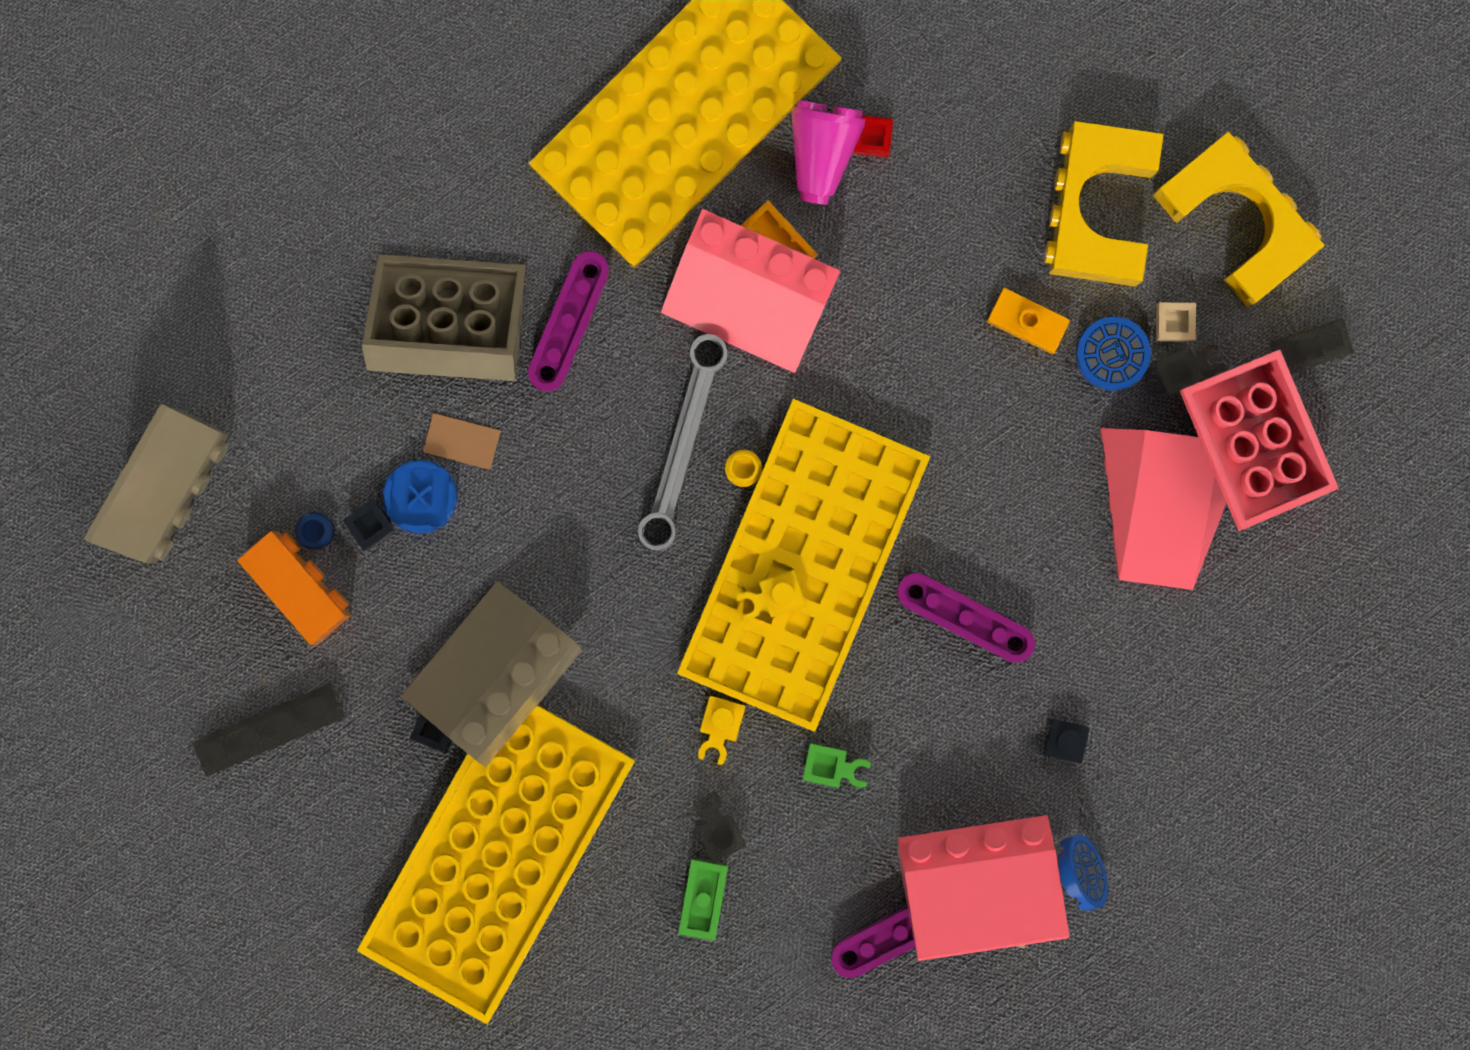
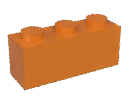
M270 531L237 561L310 645H318L352 616L346 610L349 603L337 589L334 588L330 591L321 581L325 577L323 572L311 560L306 563L297 553L301 549L300 546L287 532L281 535L280 532Z

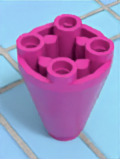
M798 100L797 107H793L792 124L797 190L801 191L799 200L828 205L829 196L834 195L864 128L865 119H862L863 111L834 106L833 113L826 112V104Z

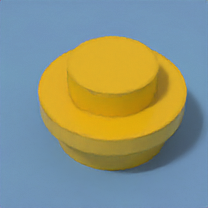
M738 450L732 453L726 461V476L736 486H751L761 476L762 463L759 457L752 451Z

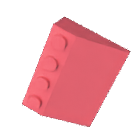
M702 209L660 313L704 333L716 335L724 342L796 373L841 271Z
M1281 350L1180 390L1238 531L1339 489Z
M1048 815L898 838V857L918 961L1069 938L1056 850Z

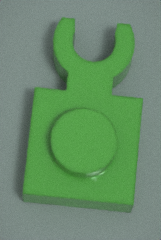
M809 743L802 780L839 788L842 777L847 778L853 786L864 788L867 786V781L856 779L854 771L859 766L870 768L871 763L863 758L847 762L845 761L846 750Z

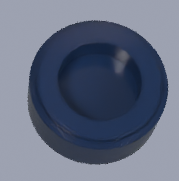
M317 512L303 515L295 527V535L298 542L308 549L318 550L325 548L331 543L335 534V528L331 519Z

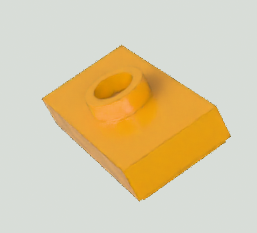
M769 200L741 224L742 227L815 259L818 256Z
M1003 288L987 323L1053 355L1070 320Z

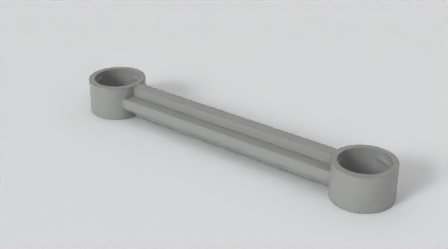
M702 335L691 345L690 357L694 367L651 514L642 519L638 528L640 541L651 550L660 551L668 548L676 537V528L672 519L714 374L721 370L727 361L726 345L716 335ZM713 341L719 345L722 350V357L716 365L703 367L697 362L695 349L700 343ZM653 518H661L666 521L671 529L669 539L661 545L650 544L644 536V526Z

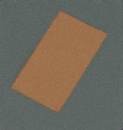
M433 413L423 452L491 470L501 431Z

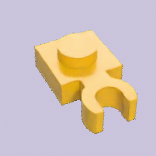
M794 570L758 582L762 593L743 592L736 597L737 602L743 599H750L754 603V610L743 615V620L756 618L760 614L761 609L764 608L768 609L772 618L806 606Z
M710 695L700 732L710 734L709 740L702 743L699 748V759L703 760L706 750L714 747L720 753L718 764L722 765L725 762L727 751L724 741L727 739L736 742L746 705Z

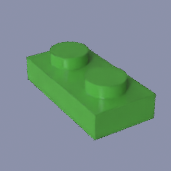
M691 859L679 935L715 941L728 864Z

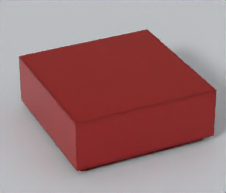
M862 115V119H865V125L852 154L889 158L894 119Z

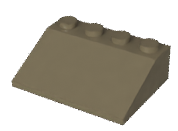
M378 254L362 340L367 371L515 381L520 351L526 265Z
M161 403L86 533L84 540L143 563L156 564L158 560H164L172 548L173 541L170 539L177 527L182 528L191 514V509L188 507L195 495H201L210 480V476L207 474L213 463H219L226 454L228 444L225 442L229 435L188 412Z
M497 581L401 697L472 758L486 767L577 658L582 649L573 639Z

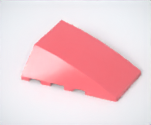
M1100 428L1101 441L1104 446L1105 475H1107L1108 500L1109 509L1112 514V534L1118 580L1193 590L1226 506V500L1200 438L1149 430Z

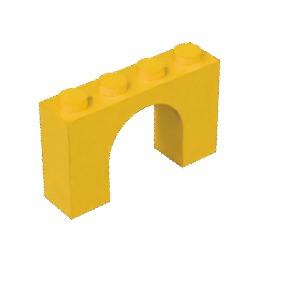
M1077 121L1072 124L1069 132H1063L1060 154H1065L1064 168H1058L1054 187L1055 190L1060 191L1058 205L1053 204L1049 226L1055 227L1053 241L1047 242L1044 263H1050L1048 274L1134 287L1143 281L1148 244L1105 238L1092 231L1082 218L1079 208V195L1084 182L1102 173H1118L1152 178L1159 170L1164 134Z
M1228 131L1164 184L1153 196L1175 223L1179 222L1205 199L1221 192L1239 193L1256 204L1263 216L1265 225L1261 246L1252 257L1224 279L1248 308L1257 303L1325 245L1320 240L1321 234L1311 222H1305L1296 212L1297 205L1293 199L1286 193L1281 194L1272 183L1273 177L1270 172L1260 164L1257 166L1248 155L1249 149L1245 142L1237 136L1233 137Z

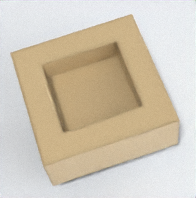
M1159 302L1156 304V341L1193 342L1196 340V303Z

